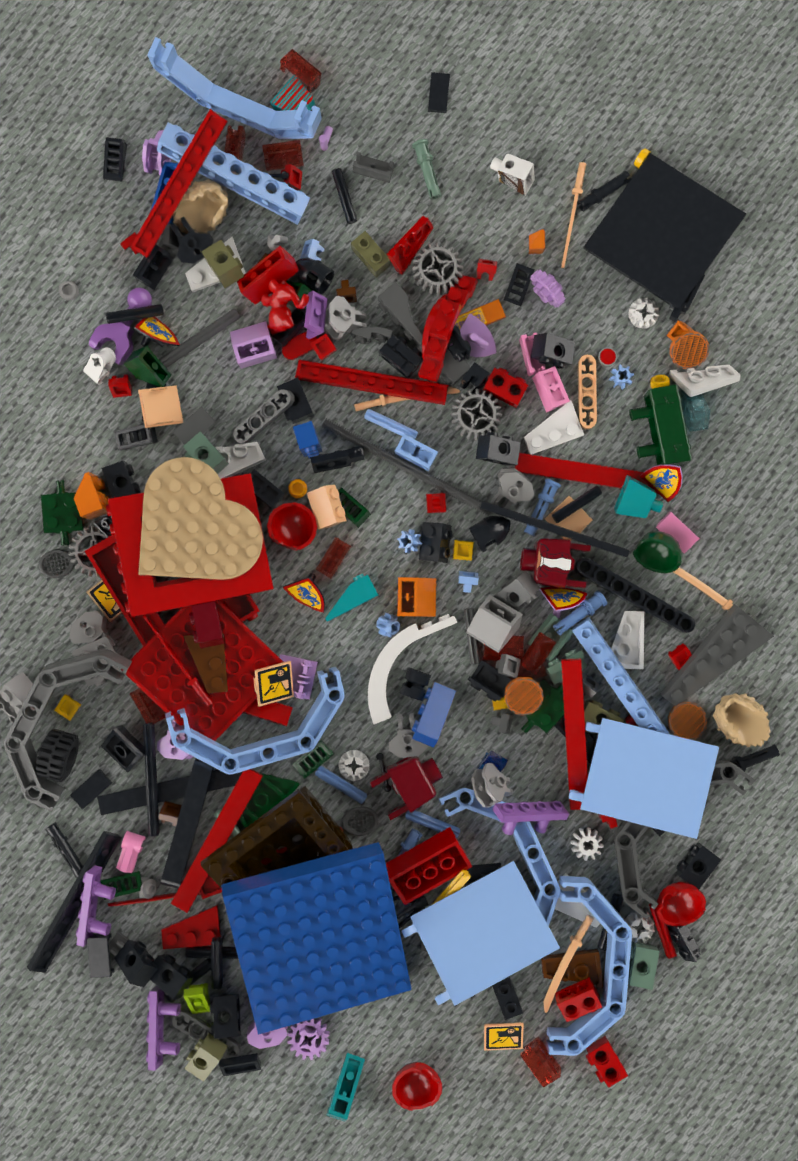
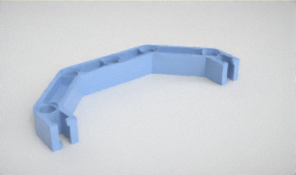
M155 37L147 54L152 67L198 104L273 137L275 135L278 139H306L314 137L322 119L319 107L312 106V111H310L306 107L307 102L301 100L297 110L275 111L213 84L178 56L173 44L167 42L165 44L166 48H164L161 44V39Z
M336 667L329 668V672L333 673L334 683L327 685L325 678L328 677L327 673H324L322 670L317 671L321 692L296 731L229 749L191 729L185 709L183 708L177 710V712L183 717L184 724L177 727L172 725L171 720H174V716H171V712L165 713L172 742L180 750L226 774L239 773L310 752L317 745L344 700V689L340 672ZM332 690H337V695L333 698H330V692ZM179 733L187 735L183 740H178L176 736ZM309 737V741L306 744H301L302 738ZM266 748H272L270 754H263V751ZM234 759L232 765H225L226 760Z
M459 788L438 798L441 805L445 803V800L455 797L458 806L449 811L448 809L444 810L447 817L464 809H469L500 821L493 811L494 805L489 808L483 807L475 798L474 790L469 788ZM463 792L469 794V800L466 803L460 801V795ZM530 821L518 822L512 835L537 889L534 900L549 926L560 895V886ZM530 848H535L537 851L534 858H529L528 856ZM548 884L553 885V891L550 894H546L544 891Z
M559 876V884L563 888H566V886L574 887V891H562L560 889L559 898L561 901L582 902L608 932L603 993L600 999L602 1008L579 1017L567 1028L547 1027V1036L550 1041H554V1039L562 1040V1042L546 1040V1048L549 1055L575 1056L584 1051L625 1014L632 930L625 919L588 878ZM589 887L587 892L581 893L582 888ZM624 927L622 932H616L618 928ZM620 966L618 970H613L614 967ZM617 1004L616 1007L610 1008L611 1005ZM571 1040H576L574 1043L569 1044Z

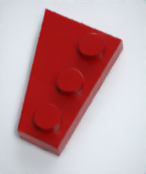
M422 216L386 254L398 273L402 275L405 273L433 230L429 218Z
M218 904L162 928L163 949L211 945L213 937H221Z

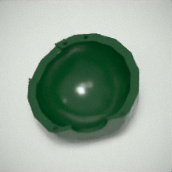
M652 531L645 534L633 551V556L639 564L657 573H671L677 570L682 562V550L678 541L672 535L662 531Z

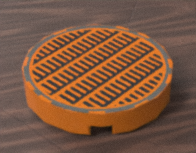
M697 331L683 332L673 339L670 345L672 361L683 369L695 368L701 365L709 354L707 339Z
M517 677L506 686L504 692L505 703L508 708L515 714L523 716L537 711L544 697L539 683L531 677Z
M681 702L669 712L668 726L675 736L693 740L701 736L706 729V714L695 703Z

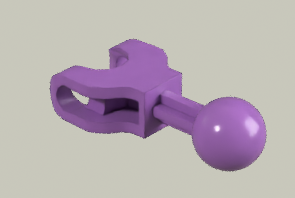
M144 288L132 289L127 296L129 305L127 309L151 306V294ZM134 320L98 326L89 340V346L99 350L106 341L113 340L116 344L114 352L116 355L115 363L123 365L133 351L132 335L134 330L130 326Z

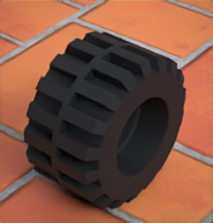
M52 729L45 737L38 753L36 762L37 775L63 782L69 776L76 761L79 749L78 735Z

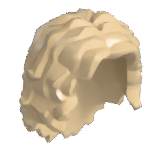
M210 179L199 182L195 181L189 187L176 209L173 223L185 234L189 232L181 223L180 218L183 216L197 232L207 233L208 231L216 230L215 227L222 223L223 217H226V209L228 207L227 192L222 189L220 184Z
M737 693L726 695L715 706L713 717L718 727L717 730L722 731L725 738L732 740L733 744L761 747L764 745V741H767L770 737L768 713L764 711L763 705L755 701L754 697H748L747 694L738 695Z

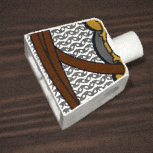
M506 154L503 161L495 157L491 162L490 168L498 172L500 182L526 196L535 181L533 163L511 154Z

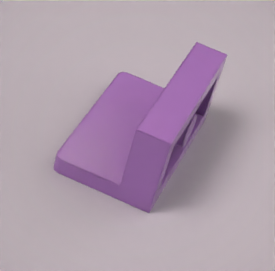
M315 291L308 293L309 302L306 306L304 327L307 328L306 338L308 339L324 333L327 298Z

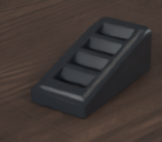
M109 137L105 139L104 180L123 181L127 144L123 139ZM111 154L119 155V157H112ZM110 162L119 163V166L109 164ZM109 170L118 171V174L108 172Z
M516 264L504 301L522 306L531 282V275L535 269ZM518 271L529 274L528 278L518 275ZM518 278L526 281V284L517 283L515 279ZM513 285L522 288L523 292L512 289ZM510 292L521 296L520 300L516 301L508 298Z
M144 424L114 432L118 451L158 443L155 427L145 428ZM138 431L141 432L142 441H139ZM132 432L134 437V443H132L130 433ZM123 434H126V439H127V444H126V445H122V442H123V444H124L123 436H122Z

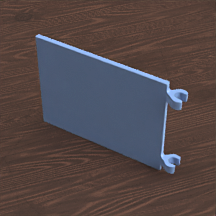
M602 718L600 725L586 722L585 729L598 733L585 791L581 793L570 789L569 799L581 801V810L697 839L719 746Z
M514 861L410 916L413 924L402 930L404 938L418 932L446 988L445 992L435 996L438 1005L451 999L455 1006L560 949Z

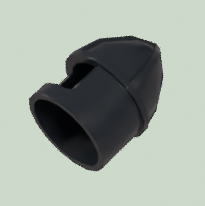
M302 258L295 261L299 269L296 273L298 280L312 291L323 295L332 283L335 274L334 270L322 264L319 260ZM308 274L314 275L317 280H312Z
M489 516L469 528L482 553L487 551L486 547L496 543L498 546L506 539L510 531L511 521L502 516Z

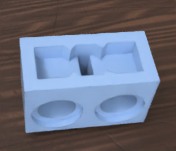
M403 434L395 449V455L428 472L438 454V451Z

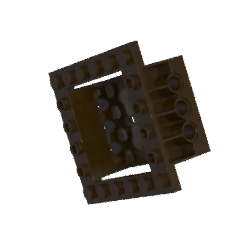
M304 786L300 790L297 789L200 863L201 867L222 889L221 885L351 850L353 846L344 831L308 788ZM295 835L303 836L300 841L292 840ZM281 846L287 848L284 853H278L277 849ZM264 858L271 859V862L267 865L261 863Z

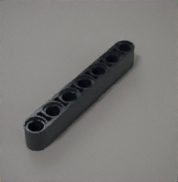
M582 558L575 563L574 567L577 574L678 632L689 633L694 630L695 620L691 616L593 560ZM581 562H586L588 564L589 568L587 572L581 571ZM599 571L605 574L603 582L597 579L596 575ZM615 581H619L622 584L620 591L614 589L613 584ZM633 590L638 593L636 601H633L630 597V593ZM649 600H653L655 603L653 610H649L647 607ZM667 609L672 614L669 620L664 617V612ZM683 619H686L688 621V627L686 629H683L681 627V621Z
M195 758L160 883L177 889L182 884L181 880L186 870L214 767Z

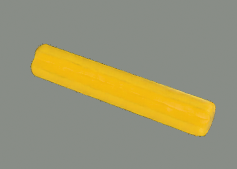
M461 870L431 905L459 891L470 879L471 875L469 872Z

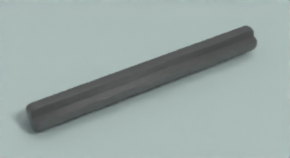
M232 309L159 360L166 368L237 321L240 318V314L236 309Z

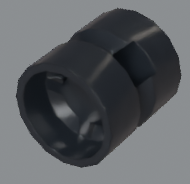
M408 667L405 675L407 681L402 684L400 694L423 701L426 693L424 687L428 686L431 675Z

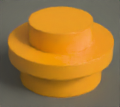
M295 479L290 482L288 491L292 497L302 498L307 493V485L303 480Z

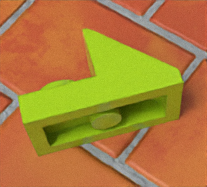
M208 983L191 985L188 989H184L183 997L192 1014L210 1012Z

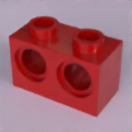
M494 367L483 390H486L487 394L491 393L493 397L517 408L528 384L521 377L516 376L514 378L508 375L509 372L507 370ZM499 378L503 384L496 386L493 384V379ZM517 387L520 393L513 395L510 392V388Z
M590 977L555 993L557 1005L566 1022L576 1020L583 1015L602 1008L600 996Z
M603 1036L586 1048L588 1054L585 1056L591 1066H596L597 1071L595 1073L601 1083L605 1082L608 1088L628 1077L624 1066L606 1036ZM598 1051H604L602 1056H596ZM608 1068H614L613 1072L606 1073V1070Z

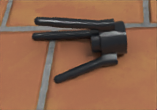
M424 895L410 902V907L396 915L398 919L414 909L409 916L398 924L399 929L411 920L410 916L422 911L429 905ZM394 896L393 901L400 900L399 896Z

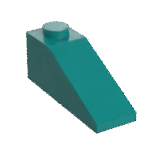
M362 573L353 578L354 582L348 586L325 618L327 622L379 596L369 575L364 576Z
M349 1053L346 1054L327 1110V1116L344 1122L348 1119L365 1059Z

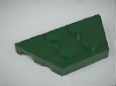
M260 772L264 776L240 818L245 828L267 813L291 795L301 783Z

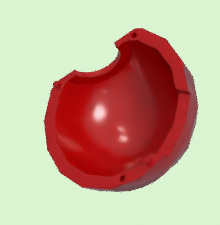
M291 502L282 504L276 509L274 508L269 516L267 528L269 537L275 543L288 549L302 550L310 545L315 538L317 523L315 516L309 508L303 504Z
M685 882L667 885L660 892L657 899L658 905L656 910L659 919L671 926H685L693 923L706 910V899L703 893L694 885Z
M422 1062L406 1064L396 1073L392 1084V1096L396 1103L409 1111L424 1109L428 1106L432 1107L442 1094V1082L439 1075L433 1068Z

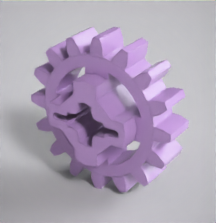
M537 270L531 275V283L535 286L533 290L544 303L549 302L550 305L556 308L565 302L566 298L564 293L561 292L562 286L555 280L553 275H547L545 271L542 272L541 270Z
M321 1018L317 1021L311 1019L291 1025L290 1028L292 1030L288 1031L290 1038H288L287 1043L292 1044L290 1051L296 1050V1057L302 1054L303 1060H305L306 1056L313 1060L315 1054L317 1057H320L321 1051H326V1045H329L327 1037H329L330 1032L325 1031L327 1024L321 1025ZM299 1030L300 1037L296 1040V1033ZM321 1035V1042L318 1044L316 1039Z

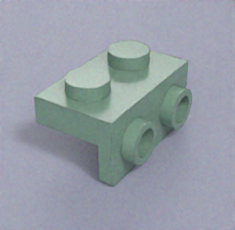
M553 614L547 617L527 643L549 661H552L559 654L561 648L570 640L573 634L572 629L569 628L561 636L558 635L557 631L559 629L554 630L553 625L557 624L560 620Z
M574 648L566 652L565 657L561 658H581L582 669L587 667L583 659L585 656L582 650H575ZM558 658L549 661L548 666L545 667L553 684L562 681L561 659L559 660Z

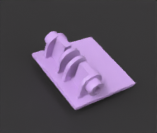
M280 654L279 658L282 661H291L294 696L299 699L310 700L318 662Z

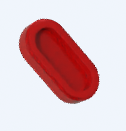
M304 332L292 338L284 347L282 346L283 356L288 360H295L313 351L314 349L310 343L315 341L317 337L308 339L306 338L307 332Z

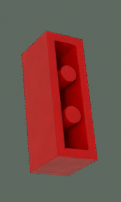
M279 246L245 273L244 277L239 279L237 283L241 294L256 305L261 301L264 294L269 295L271 293L268 286L272 279H275L280 284L283 279L287 281L290 277L294 276L299 269L295 259L284 248Z

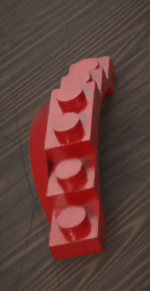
M464 275L462 278L458 277V284L455 283L454 287H451L449 292L443 295L432 307L423 332V363L418 372L420 378L438 381L444 366L443 361L454 325L465 303L469 298H472L478 283L477 278Z

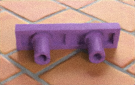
M560 801L495 803L493 807L496 816L501 823H504L502 830L507 835L514 833L518 822L537 821L534 828L539 833H545L550 820H567L569 816L568 811Z
M96 865L87 871L83 877L84 890L80 898L82 906L78 914L80 921L76 931V945L82 947L87 944V938L92 936L93 933L107 936L111 930V924L96 920L98 896L112 900L116 894V888L100 883L102 867Z
M158 986L151 989L147 997L149 1004L147 1015L149 1031L146 1038L148 1043L146 1062H148V1070L156 1071L163 1064V1054L177 1056L180 1052V1043L164 1042L163 1029L164 1015L178 1016L181 1012V1004L165 1002L164 991Z

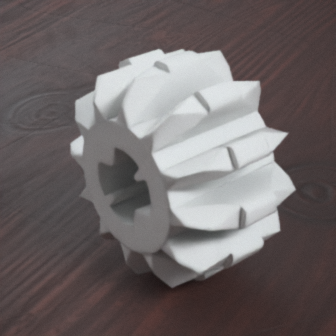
M590 827L586 828L585 833L582 828H579L580 835L573 833L577 840H570V843L575 845L571 850L577 852V858L583 856V859L587 861L590 856L592 860H595V853L601 855L598 848L604 847L600 843L603 838L601 835L597 836V830L591 832ZM585 841L590 842L591 846H585L583 843Z

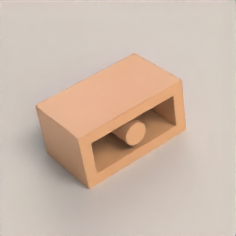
M326 485L307 493L313 515L316 518L318 530L347 521L345 510L339 498V491L335 485Z

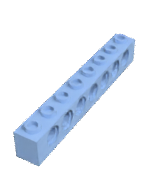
M168 122L158 141L157 151L180 162L195 135L189 134L178 125ZM215 145L198 172L297 225L310 200V197L306 196L304 192L289 187L285 182L278 181L268 173L255 169L251 164L236 159L234 155L221 151ZM231 171H235V172H237L239 175H235V174H233Z
M589 616L573 626V633L636 724L642 728L670 734Z

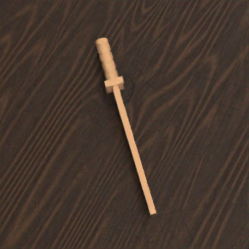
M579 162L575 188L572 190V194L575 197L561 268L565 267L578 195L582 196L583 193L582 183L587 165L584 162Z
M448 387L447 394L460 393V390ZM379 395V398L354 404L357 412L411 399Z
M680 567L673 571V573L719 603L722 609L729 611L733 606L732 600L725 599Z
M587 914L575 936L571 935L570 937L571 943L558 966L543 1001L545 1013L550 1008L562 977L578 946L581 948L583 945L581 940L594 920L591 915Z

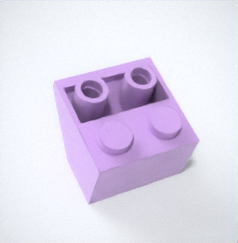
M266 321L230 332L234 353L241 369L277 358Z

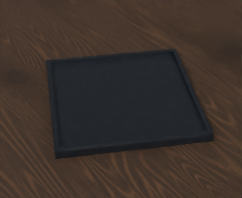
M650 153L586 242L583 249L673 308L679 310L745 218L746 213Z

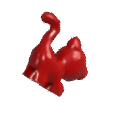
M272 279L268 288L273 294L271 296L264 294L261 299L263 306L272 307L268 316V329L272 335L286 331L294 326L291 310L287 307L289 301L292 300L298 309H304L309 302L307 294H303L300 301L295 289L284 279L280 284L275 279Z

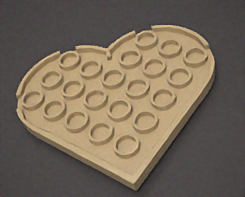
M181 457L164 462L152 472L144 490L139 575L227 580L243 575L256 563L263 544L260 524L254 514L245 506L234 501L225 500L223 483L218 474L209 465L194 458Z

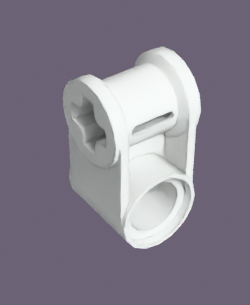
M105 347L99 353L91 354L83 370L98 385L102 384V380L110 375L111 368L116 360L114 351Z

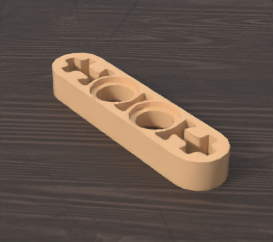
M588 354L583 355L578 361V419L583 429H591L597 422L596 360L592 355ZM585 359H588V362L592 363V365L589 366L588 373L582 375V372L585 373L586 366L582 365ZM584 378L591 379L592 386L589 388L584 387L582 380ZM590 397L592 405L589 407L584 406L582 399ZM593 409V412H589V419H592L593 422L586 425V422H583V419L586 418V412H582V410L588 411Z

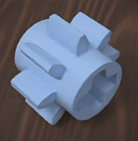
M620 364L618 371L616 369L611 370L614 376L610 377L609 380L614 381V388L619 385L621 389H624L625 383L627 385L632 384L630 378L634 376V373H630L629 366L622 368ZM624 374V379L620 380V375Z
M411 529L408 532L401 531V537L397 538L400 543L398 548H405V553H410L411 550L417 552V547L422 544L419 539L421 535L414 534L415 531Z
M389 613L380 616L376 623V627L380 629L378 633L390 638L398 633L400 629V623L396 621L398 616Z

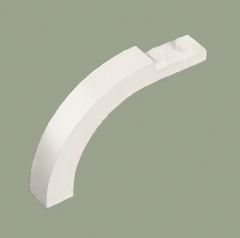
M449 614L439 617V622L432 624L431 621L422 624V629L418 630L415 623L395 635L383 648L373 666L368 685V705L373 724L392 717L386 698V683L390 668L397 656L412 642L456 624L455 616L450 617Z

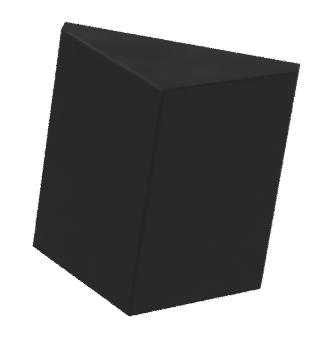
M123 725L115 727L101 745L127 773L144 757V746Z

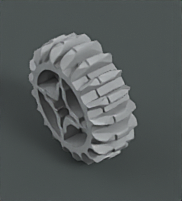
M437 242L434 248L431 244H428V250L424 247L421 248L422 254L417 253V259L413 260L415 265L412 267V272L415 273L413 278L419 279L417 281L418 286L424 284L422 287L423 291L429 287V294L433 293V289L437 290V295H440V289H443L444 294L448 292L447 287L449 289L454 287L453 284H458V277L462 278L463 276L461 271H463L464 267L460 265L462 258H457L459 256L458 252L452 253V246L447 250L445 243L442 247H439ZM437 255L444 256L448 260H440ZM431 257L432 264L425 270H422L423 263ZM435 263H436V266H438V268H441V272H440V273L438 272L437 269H435ZM453 267L452 275L445 280L444 272ZM426 276H433L437 278L438 282L431 281Z
M475 389L474 395H472L471 390H468V397L462 393L460 395L462 400L456 398L455 402L459 406L452 405V409L457 412L450 414L451 417H456L451 423H458L455 431L462 429L460 436H464L465 432L468 433L467 440H470L471 435H474V441H477L478 435L483 436L485 433L491 432V430L496 432L498 428L495 425L501 424V421L496 419L502 417V413L497 412L501 410V406H494L498 400L494 399L491 401L493 396L491 393L486 397V390H483L481 395L478 389ZM478 400L477 405L473 408L463 407L470 401ZM483 403L489 406L492 417L483 411ZM478 407H480L479 415L481 416V418L478 416V419H476L475 423H473L474 414H472V412L475 413ZM461 413L469 417L471 421L469 427L462 421ZM478 422L490 423L483 429L475 430Z
M91 526V532L85 527L83 528L84 535L78 531L77 535L80 538H72L77 543L76 545H69L70 548L75 549V552H69V555H75L76 558L70 561L71 563L78 562L75 569L83 567L81 574H85L89 570L88 577H92L93 572H95L96 577H100L95 568L88 566L81 559V556H87L84 552L87 549H80L83 542L91 537L89 548L99 543L97 536H102L105 539L108 537L99 529L97 532L95 526Z

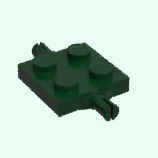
M64 480L56 481L57 492L41 495L43 531L45 534H60L61 546L69 545L68 534L74 531H84L83 517H80L74 501L76 492H65Z
M544 679L539 684L543 690V701L537 711L526 715L528 721L521 728L526 734L533 726L541 728L548 734L564 717L562 684L555 688L550 686Z

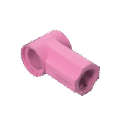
M130 831L125 833L121 844L122 851L116 866L119 871L125 873H132L134 871L138 855L143 849L141 847L142 843L146 840L145 836Z

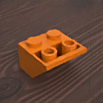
M90 472L84 474L74 501L80 517L92 520L107 514L106 505L109 504L108 499L110 497L99 492L106 488L103 479Z
M398 577L397 616L436 617V578Z

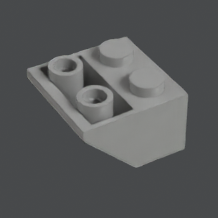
M490 595L479 607L466 633L499 653L520 628L523 614Z
M23 672L5 683L0 690V710H3L8 715L12 723H14L33 686L31 680ZM29 706L31 710L36 711L34 707Z

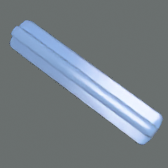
M368 409L364 415L366 420L398 435L403 436L405 434L413 439H416L418 435L416 430L371 409Z

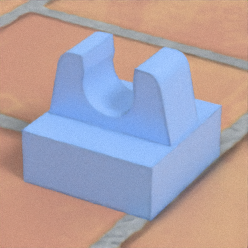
M315 239L307 240L304 243L300 259L310 258L321 261V258L316 256V252H324V248Z
M459 571L458 583L463 584V592L471 593L472 585H478V573Z

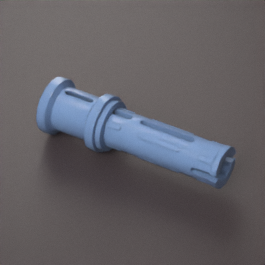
M547 478L545 479L546 483L542 492L538 493L539 500L531 517L536 518L539 510H541L537 518L539 520L543 519L549 504L554 502L553 498L557 489L561 487L559 483ZM527 525L524 532L535 536L538 528Z
M599 591L594 592V596L582 602L579 608L557 624H554V630L559 629L557 634L561 636L587 615L592 616L595 614V610L601 606H606L607 600L604 595Z

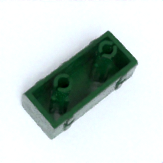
M678 385L648 390L643 396L645 407L629 409L631 421L648 418L653 442L650 445L637 446L638 458L655 455L657 465H687L692 461L691 445L688 440Z

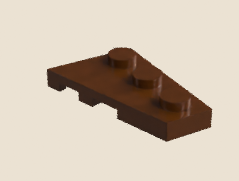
M185 635V641L207 692H228L224 644L201 649L199 643L194 642L193 635Z
M598 948L576 951L561 981L580 982L590 977L596 987L603 988ZM565 953L547 955L541 958L544 978L553 979Z

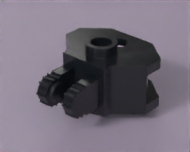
M183 216L180 218L181 223L189 233L183 236L177 225L174 223L170 225L179 238L178 242L180 245L177 257L181 263L194 264L204 257L202 251L210 247L214 239L210 233L197 232ZM195 248H199L201 253L197 254Z

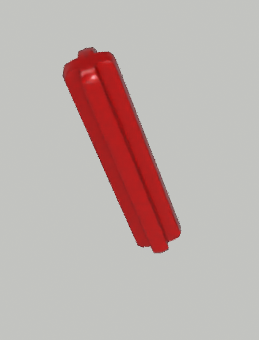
M650 903L649 907L665 955L668 959L674 958L677 954L667 924L659 919L656 908L652 909Z

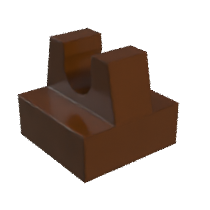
M341 280L342 288L336 289L337 296L344 297L348 303L357 302L355 286L349 287L348 280Z
M165 801L159 813L161 823L171 822L172 826L176 827L182 805Z

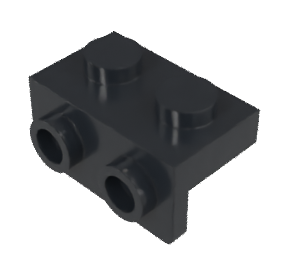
M423 522L419 560L448 563L450 539L452 538L451 525Z
M481 660L473 675L469 676L467 680L471 682L470 685L478 691L482 689L487 693L486 696L496 702L497 700H504L505 688L513 679L499 674L498 669L485 660Z

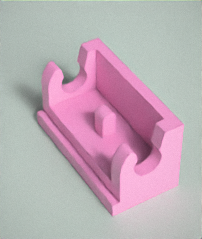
M533 333L531 336L521 335L519 339L528 377L546 370L545 364H541L539 360L531 358L533 339L537 333Z
M555 366L538 372L532 378L546 413L570 402Z
M670 511L656 526L659 531L672 535L678 541L684 554L700 539Z

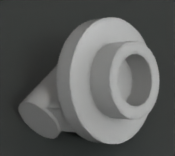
M272 234L268 236L267 245L272 251L281 244L288 243V237L274 236Z
M141 877L142 886L141 891H139V898L150 899L157 891V883L148 877Z

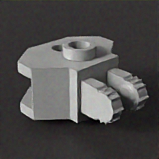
M336 296L326 309L324 330L332 340H340L345 333H350L353 329L367 327L366 323L356 321L367 319L366 313L356 311L355 307H351L344 297Z
M514 467L501 468L497 474L500 486L497 488L498 492L491 500V504L497 505L503 496L507 499L501 507L506 509L518 501H530L534 496L532 483L528 477Z
M102 611L85 612L71 625L69 638L74 644H89L105 636L109 638L112 646L116 644L108 634L109 631L106 629L107 618Z
M409 713L410 728H403L402 714H397L398 729L397 733L389 740V751L399 758L420 756L428 748V745L412 739L414 732L411 731L414 724V713ZM406 746H411L412 749H411V750H406L405 747H406Z
M493 763L485 764L483 769L474 770L471 778L474 794L483 807L489 808L495 805V803L501 802L504 796L513 794V789H509L506 786L511 782L510 778L504 777V774L500 773Z

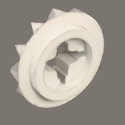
M639 298L629 308V319L638 328H649L656 323L659 317V307L656 306L655 301H651L648 298ZM646 306V312L649 314L643 319L642 313H639V311H642Z
M358 750L347 751L339 761L340 773L345 779L351 781L361 780L369 771L367 756ZM353 758H355L356 764L362 765L356 768L355 774H353L351 767L346 766L352 764Z
M633 912L625 919L632 930L633 942L636 944L645 943V941L651 939L655 931L654 922L650 916L646 920L639 913ZM641 922L642 927H644L645 929L640 930V932L637 934V930L632 926H639V923Z

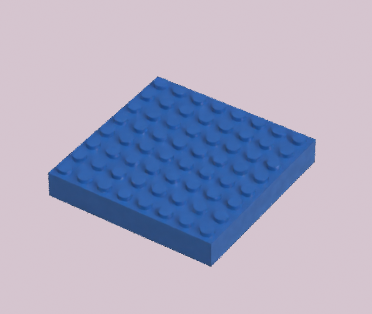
M379 842L221 885L223 900L258 1035L412 990L384 853Z

